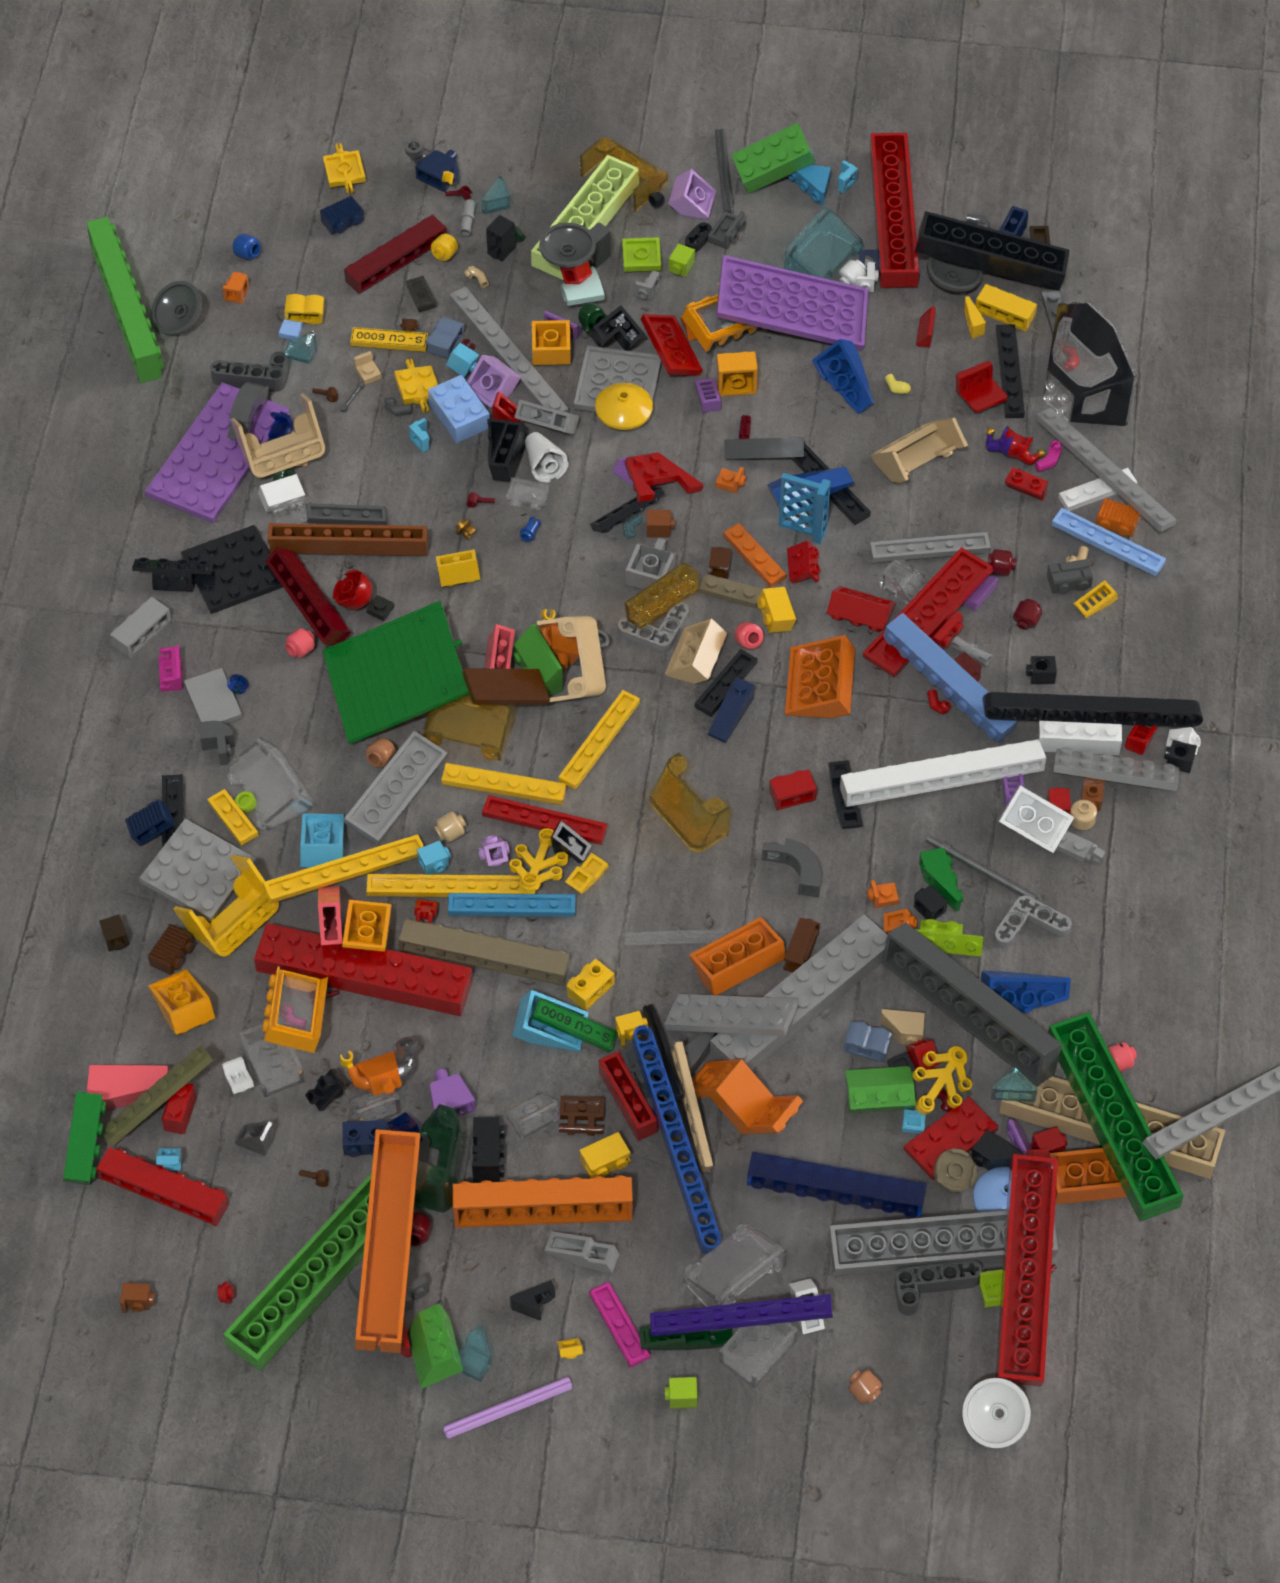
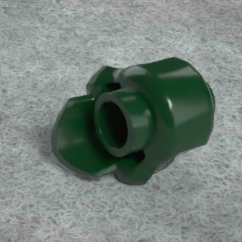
M587 303L580 309L578 319L582 324V329L588 334L592 327L607 315L596 304Z

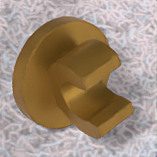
M469 518L467 520L462 519L455 528L457 530L455 533L457 535L462 533L469 540L474 535L473 533L476 529L470 525L471 520Z

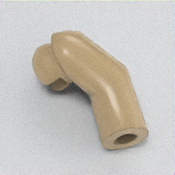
M469 266L465 270V276L469 279L473 278V276L476 277L481 288L489 286V281L484 271L475 266Z
M1085 546L1079 547L1078 555L1076 557L1071 555V558L1068 556L1065 562L1087 559L1089 549Z

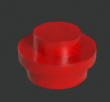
M228 1281L218 1285L219 1301L231 1304L236 1295L234 1286Z

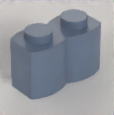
M442 317L439 322L437 321L434 326V332L431 335L429 334L426 340L428 352L449 359L451 352L463 337L464 323Z
M851 1021L844 1041L843 1051L856 1056H864L873 1061L885 1062L892 1033L884 1027H870L863 1021Z

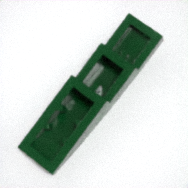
M651 1325L639 1327L642 1350H696L734 1346L732 1328L652 1336Z

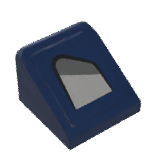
M860 250L859 261L866 268L867 262H875V270L879 272L878 250Z

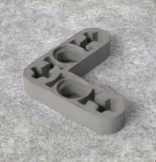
M684 602L674 603L659 629L632 618H622L618 622V633L624 638L658 651H668L688 619L689 607ZM683 610V612H680V614L678 615V618H676L677 612ZM672 623L675 624L677 628L670 630L666 626ZM646 631L649 632L651 635L649 637L644 638L641 637L639 634L641 632Z
M1020 896L996 929L994 941L999 947H1009L1028 920L1058 936L1068 935L1072 922L1066 915L1032 897ZM1028 904V907L1021 908V905ZM1045 912L1049 915V918L1042 920L1037 914ZM1017 918L1019 919L1020 923L1018 925H1012L1010 924L1009 919ZM1062 923L1065 924V926H1063L1062 928L1058 927V925H1061ZM1009 930L1008 937L1001 939V936H1004L1006 931Z

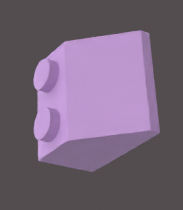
M690 169L676 177L668 204L680 215L708 219L717 191L693 169Z
M482 355L467 383L477 397L492 408L496 393L500 391L508 397L515 389L521 376L495 356Z

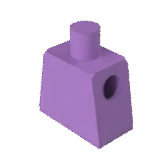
M440 1069L434 1073L436 1081L430 1083V1093L436 1124L476 1111L475 1099L459 1074L448 1076L446 1069Z

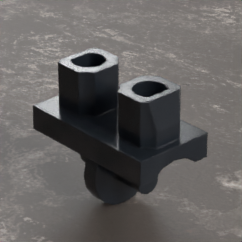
M330 1069L326 1075L319 1077L316 1087L309 1089L305 1096L310 1104H315L319 1111H324L334 1098L342 1096L345 1084L338 1078L336 1069Z

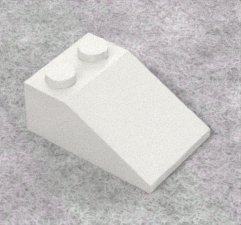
M1018 785L998 821L1054 853L1074 817L1025 787Z

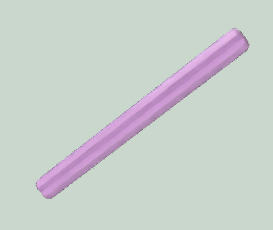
M564 1377L444 1425V1434L447 1438L454 1437L571 1390V1380L569 1377Z

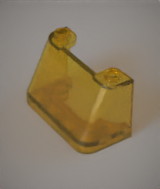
M470 695L464 696L429 711L422 736L436 745H440L442 739L481 747V753L486 759L501 761L515 723L514 705L473 704Z
M678 752L668 759L651 792L650 804L691 851L702 852L729 835L730 808L719 798H711L703 802L681 778V775L687 770V761Z

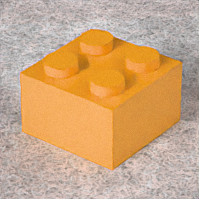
M570 320L532 321L533 365L571 364Z
M755 351L717 354L716 381L720 396L757 394L758 368Z

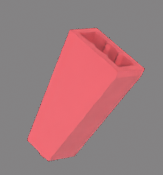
M340 887L319 888L318 912L321 945L343 944Z
M89 1065L87 1093L102 1095V1101H106L105 1111L127 1106L153 1086L157 1080L166 1075L169 1069L168 1066Z

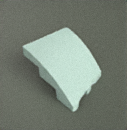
M594 266L590 267L592 275L581 284L563 283L560 285L563 300L567 302L568 306L605 300L602 284Z

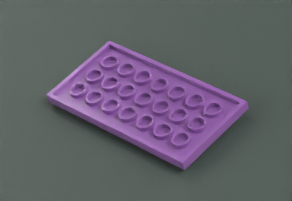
M723 255L716 309L717 318L834 344L839 339L849 340L853 342L856 350H863L865 344L868 288Z
M223 382L220 384L145 490V496L211 523L216 521L250 471L238 441L227 438L231 422L229 417L234 400L240 390L239 388ZM267 399L265 405H260L257 408L250 433L257 437L259 444L272 440L290 414L289 408Z

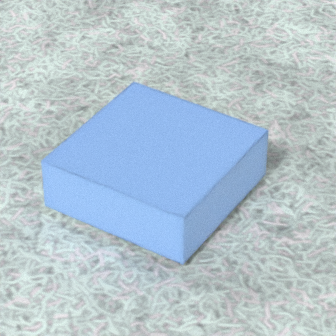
M284 319L279 331V337L297 341L303 328L302 322Z

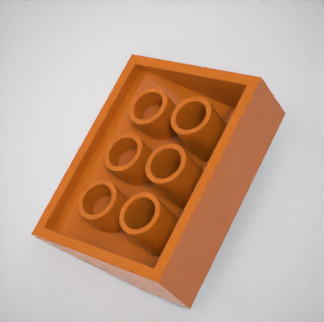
M845 635L790 647L785 714L787 716L835 718L850 714L855 647Z

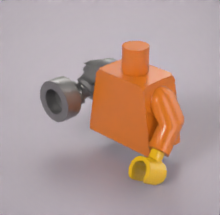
M547 609L541 611V617L544 620L554 619L556 615L555 610L552 609L550 610L549 617L546 615ZM558 624L540 627V633L560 663L562 670L568 669V664L580 663L576 636L564 637L559 632ZM598 630L600 648L603 651L609 644V637L604 631Z
M404 1037L396 1042L397 1053L403 1057L399 1066L394 1051L357 1063L355 1066H353V1053L348 1051L349 1059L347 1060L340 1054V1064L348 1068L347 1073L356 1088L369 1091L373 1096L382 1093L391 1094L396 1088L401 1087L402 1082L406 1081L414 1071L413 1057L418 1050L417 1040L414 1037Z

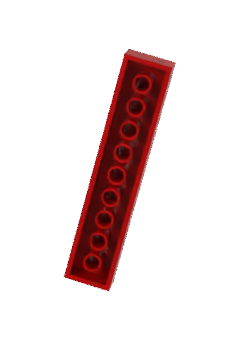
M871 133L870 161L880 288L918 287L919 265L918 253L914 252L917 241L908 134Z
M266 923L254 957L257 972L270 975L275 974L279 966L281 970L318 979L328 977L327 987L456 1016L462 1015L473 981L471 967L385 949L384 952L342 947V944L321 945L320 934Z
M1013 1154L1010 1159L995 1378L1006 1379L1019 1385L1041 1387L1045 1377L1058 1159Z

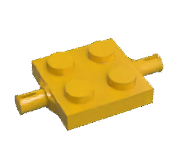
M337 143L335 144L336 153L323 156L329 187L345 186L347 194H349V189L350 193H353L352 184L366 182L359 150L344 151L343 145L339 143L338 146Z
M407 359L405 363L408 369L394 371V378L403 405L411 403L420 404L421 411L423 413L425 411L428 412L430 410L427 404L429 402L428 389L438 385L432 366L415 367L413 359H410V361Z

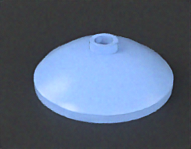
M1010 1167L993 1168L985 1172L978 1179L973 1192V1201L978 1213L1007 1210L1008 1192L1004 1189L1008 1188Z

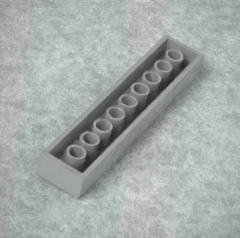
M865 914L764 996L767 998L797 1000L798 1007L785 1036L718 1033L710 1040V1054L718 1061L742 1059L752 1071L882 963L887 934Z
M1007 1210L831 1225L828 1235L833 1276L898 1271L903 1267L975 1260L979 1263L1002 1262L1004 1257ZM1055 1222L1052 1257H1055L1058 1252Z

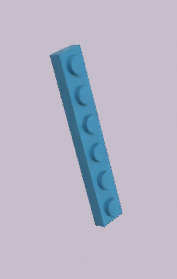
M449 893L448 915L575 917L576 897L575 894Z

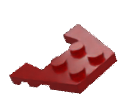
M659 452L627 457L625 460V467L629 478L633 481V490L637 492L636 498L638 502L653 500L655 492L650 486L677 481L687 494L702 491L703 484Z

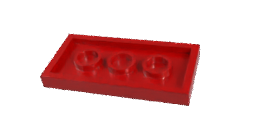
M643 314L640 320L667 373L700 376L703 369L676 317L673 315Z
M968 1097L957 1108L950 1110L904 1146V1151L934 1180L933 1165L936 1158L942 1152L953 1148L969 1153L987 1130L994 1134L998 1131L999 1126Z

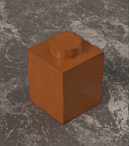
M647 510V537H670V530H674L675 518H671V510Z

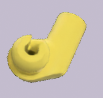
M888 374L885 377V381L892 393L908 394L911 391V386L908 383L896 381L893 374Z

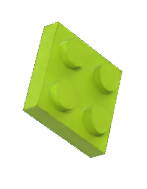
M659 237L622 239L624 272L661 271Z

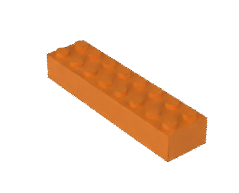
M620 1175L614 1178L596 1176L592 1179L573 1177L566 1180L550 1178L540 1181L527 1179L525 1181L505 1180L503 1182H459L458 1184H453L455 1228L633 1221L632 1177Z

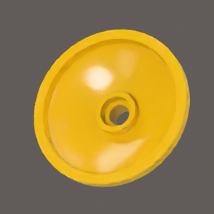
M615 383L607 386L598 394L595 401V411L599 420L608 427L618 430H630L643 425L650 418L653 410V402L649 393L644 388L633 383Z

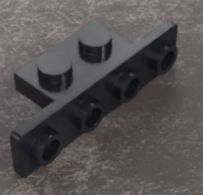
M145 557L135 559L132 566V571L152 572L153 590L186 592L193 591V574L211 575L214 569V563L206 560L198 562L186 559L171 561L165 558L150 560Z

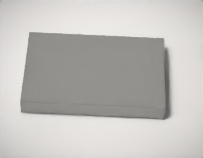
M222 668L184 680L185 688L200 722L221 721L227 724L243 718Z

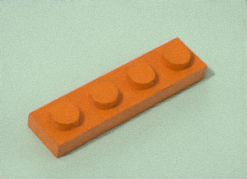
M740 523L723 532V537L770 588L786 579L787 574Z

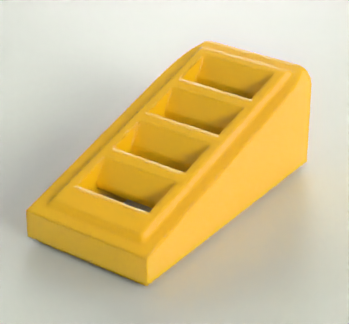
M967 296L964 302V313L970 336L974 339L984 335L986 321L971 298Z
M1104 580L1074 602L1073 605L1085 618H1088L1115 602L1118 596L1114 589ZM1096 596L1101 599L1100 602L1095 598ZM1089 600H1092L1096 605L1092 606ZM1085 603L1088 606L1089 610L1086 611L1082 604Z

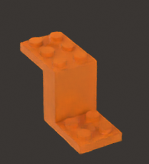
M742 1059L706 1061L692 1078L696 1098L710 1097L741 1134L781 1132L786 1127L785 1123L798 1112V1107L803 1102L798 1095L773 1096Z

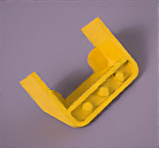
M232 855L230 858L241 873L233 882V890L238 898L215 917L211 923L202 916H196L191 909L178 906L173 908L193 937L214 954L223 957L230 955L273 916L279 907L278 901L270 904L262 887L265 880L251 859Z

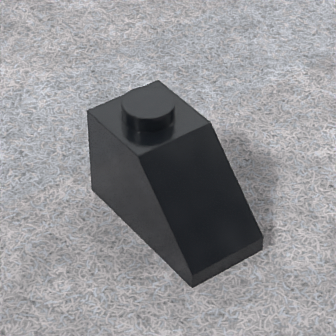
M987 1130L972 1148L971 1157L977 1166L984 1167L989 1171L998 1167H1010V1159L1013 1154H1024Z

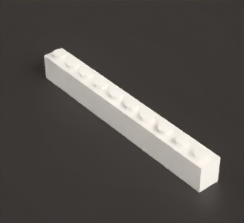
M1039 739L847 773L841 775L840 790L846 807L992 781L1002 779L1005 776L1008 778L1019 776V774L1041 772L1045 770L1046 756Z

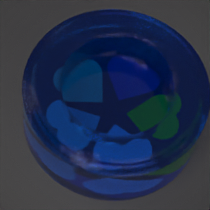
M234 674L228 680L227 685L232 692L243 694L246 692L249 682L244 676Z

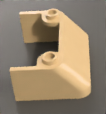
M304 393L300 394L305 413L295 417L293 421L295 432L259 444L254 434H244L242 425L235 418L231 419L239 447L251 472L256 477H266L319 458L324 454L325 444L311 400Z
M954 417L928 422L877 450L870 456L875 465L891 482L900 484L909 479V472L937 456L948 457L954 453V449L966 447L968 444Z
M572 616L537 621L535 627L558 624L561 635L564 637L576 636L582 677H576L569 681L567 686L568 695L549 698V703L596 697L603 694L606 689L596 620L591 616Z

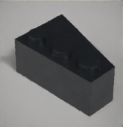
M487 419L489 439L488 463L492 478L497 481L512 482L525 447V439L527 437L525 425L522 422Z
M473 1117V1183H480L482 1181L500 1182V1178H504V1164L500 1165V1158H504V1145H500V1138H505L504 1125H500V1117Z

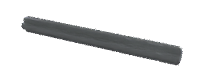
M717 129L715 131L723 213L726 211L733 214L725 131Z

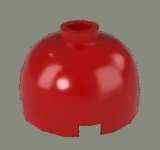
M357 569L346 572L344 575L347 577L343 581L338 580L332 596L341 607L347 610H357L369 603L373 589L372 584L367 576Z

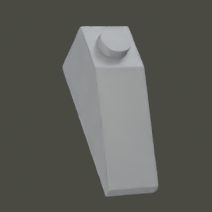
M520 399L515 414L516 419L574 435L580 417Z

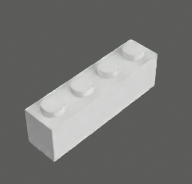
M1039 721L1037 739H1039L1044 752H1056L1057 748H1070L1077 752L1090 751L1093 754L1119 755L1122 744V724Z

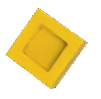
M579 1338L557 1341L561 1358L573 1359L583 1354Z

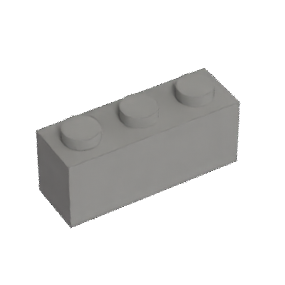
M150 597L133 614H130L119 627L113 629L110 634L112 646L128 658H131L171 621L169 608L153 597Z

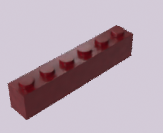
M433 214L421 220V222L408 228L400 235L393 237L389 242L379 246L376 250L364 255L355 263L348 265L344 269L345 282L358 294H361L430 251L432 242L441 234H447L446 226Z
M276 547L265 562L323 644L331 646L345 641L351 633L296 554L293 550Z

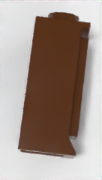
M799 918L784 958L785 965L783 970L794 972L810 959L819 936L820 923L812 919Z

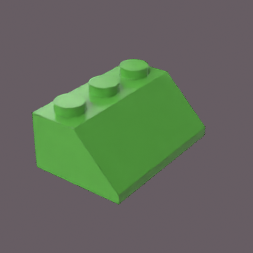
M532 624L514 643L512 657L514 662L521 666V669H539L550 697L563 691L562 667L539 629L535 627V624Z
M910 1066L845 1070L848 1114L901 1111L904 1109L913 1110L915 1108V1090Z
M438 1303L418 1312L407 1334L420 1387L423 1389L462 1372L463 1367L450 1316Z

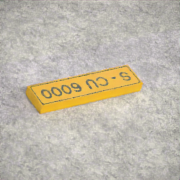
M353 327L350 343L351 346L426 352L428 333Z

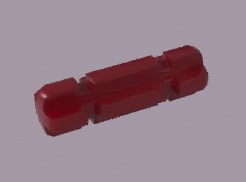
M749 415L741 416L739 439H749L751 416Z

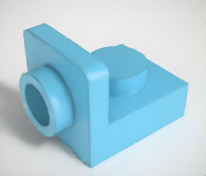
M845 160L841 162L840 175L838 177V191L843 194L857 181L858 168Z
M425 418L415 421L409 426V439L422 453L429 450L430 440L427 433V420Z
M159 1148L156 1155V1165L165 1167L167 1171L181 1170V1148Z

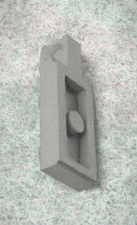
M1066 831L1055 849L1083 863L1084 861L1092 860L1101 864L1105 856V851L1098 848L1096 844L1069 831Z

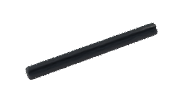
M652 1004L645 1005L643 1013L649 1028L653 1031L675 1100H682L684 1098L683 1091L655 1008Z

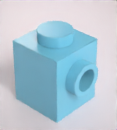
M459 343L451 352L446 366L466 377L476 367L479 354Z
M440 840L417 849L418 862L425 875L441 873L449 868L451 855L448 848L442 846Z

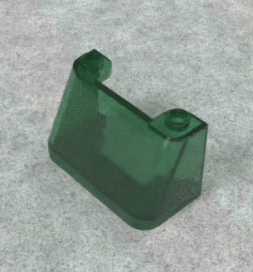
M439 1104L422 1124L420 1135H426L429 1138L430 1148L439 1150L437 1165L428 1170L425 1182L418 1190H415L414 1205L444 1213L453 1206V1184L458 1183L464 1137L457 1112L451 1107Z

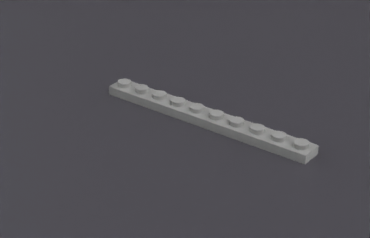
M466 286L451 293L450 300L500 360L521 376L519 382L537 404L569 413L568 407Z
M1049 408L1036 414L1035 420L1159 532L1175 526L1176 519L1054 409Z
M1280 1066L1145 1138L1142 1142L1143 1145L1157 1160L1280 1093Z

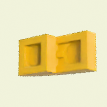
M591 853L581 867L577 866L565 883L580 894H583L604 874L609 865Z

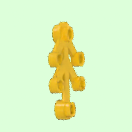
M546 828L539 832L540 846L535 859L528 852L526 845L519 844L515 847L516 857L523 858L531 869L530 872H527L522 867V862L519 859H512L509 862L510 871L520 876V887L525 891H535L542 882L549 879L560 880L562 878V869L558 866H554L550 871L539 874V871L555 864L564 866L568 863V855L565 852H558L555 856L544 860L548 848L552 846L550 839L554 832L552 829Z
M953 1046L947 1053L936 1054L933 1051L927 1052L923 1056L925 1065L932 1066L935 1063L947 1062L945 1068L926 1070L923 1067H918L913 1071L912 1076L917 1082H921L924 1079L937 1078L928 1094L916 1101V1110L922 1115L929 1114L934 1109V1100L944 1084L948 1095V1105L951 1108H957L962 1103V1097L956 1093L952 1077L953 1070H956L959 1080L957 1087L961 1092H967L972 1088V1081L966 1077L964 1064L967 1062L965 1050L961 1047ZM962 1082L967 1084V1088L963 1086ZM952 1098L957 1100V1104L953 1102Z

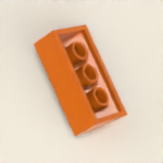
M759 917L689 954V957L703 985L712 995H719L783 961L786 954L784 941L762 917Z

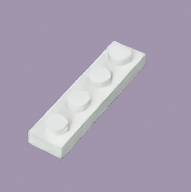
M1129 468L1123 469L1122 471L1137 484ZM1099 478L1059 493L1058 498L1066 510L1072 511L1117 493Z

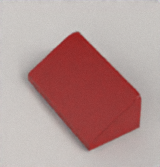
M934 306L929 308L920 317L916 346L928 348L931 346L936 309Z

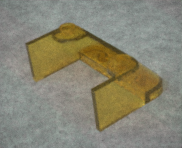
M600 138L580 155V176L582 177L586 176L601 163L607 155L639 168L638 176L644 181L633 189V210L635 211L649 201V194L659 192L668 183V173L624 144L610 138Z

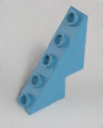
M810 164L787 176L802 191L810 195L815 202L822 206L824 205L831 177L830 167Z

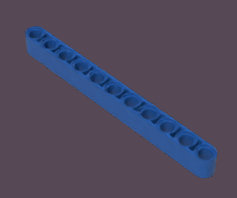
M640 1025L634 1030L632 1037L634 1052L698 1246L703 1253L713 1254L719 1247L721 1236L653 1031L648 1026ZM645 1035L648 1040L640 1041L637 1036ZM651 1055L654 1060L647 1061L643 1056ZM658 1075L661 1080L653 1081L650 1076ZM665 1095L668 1100L662 1102L658 1100L657 1096ZM671 1115L674 1121L668 1122L664 1119V1116ZM672 1135H677L680 1137L681 1141L674 1142L671 1140L670 1137ZM685 1156L688 1161L682 1163L678 1161L677 1157ZM691 1176L695 1182L687 1183L684 1177ZM691 1197H699L702 1202L695 1204L691 1201ZM697 1218H706L708 1220V1224H700ZM712 1238L715 1244L707 1245L704 1239Z

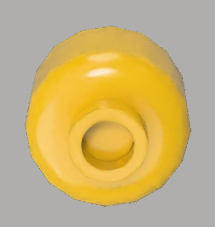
M441 234L431 244V252L439 261H448L458 251L456 239L449 234Z

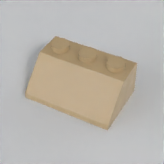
M713 619L684 627L665 675L692 684L707 681L711 677L714 664L717 662L719 652L725 643L724 640L727 632Z

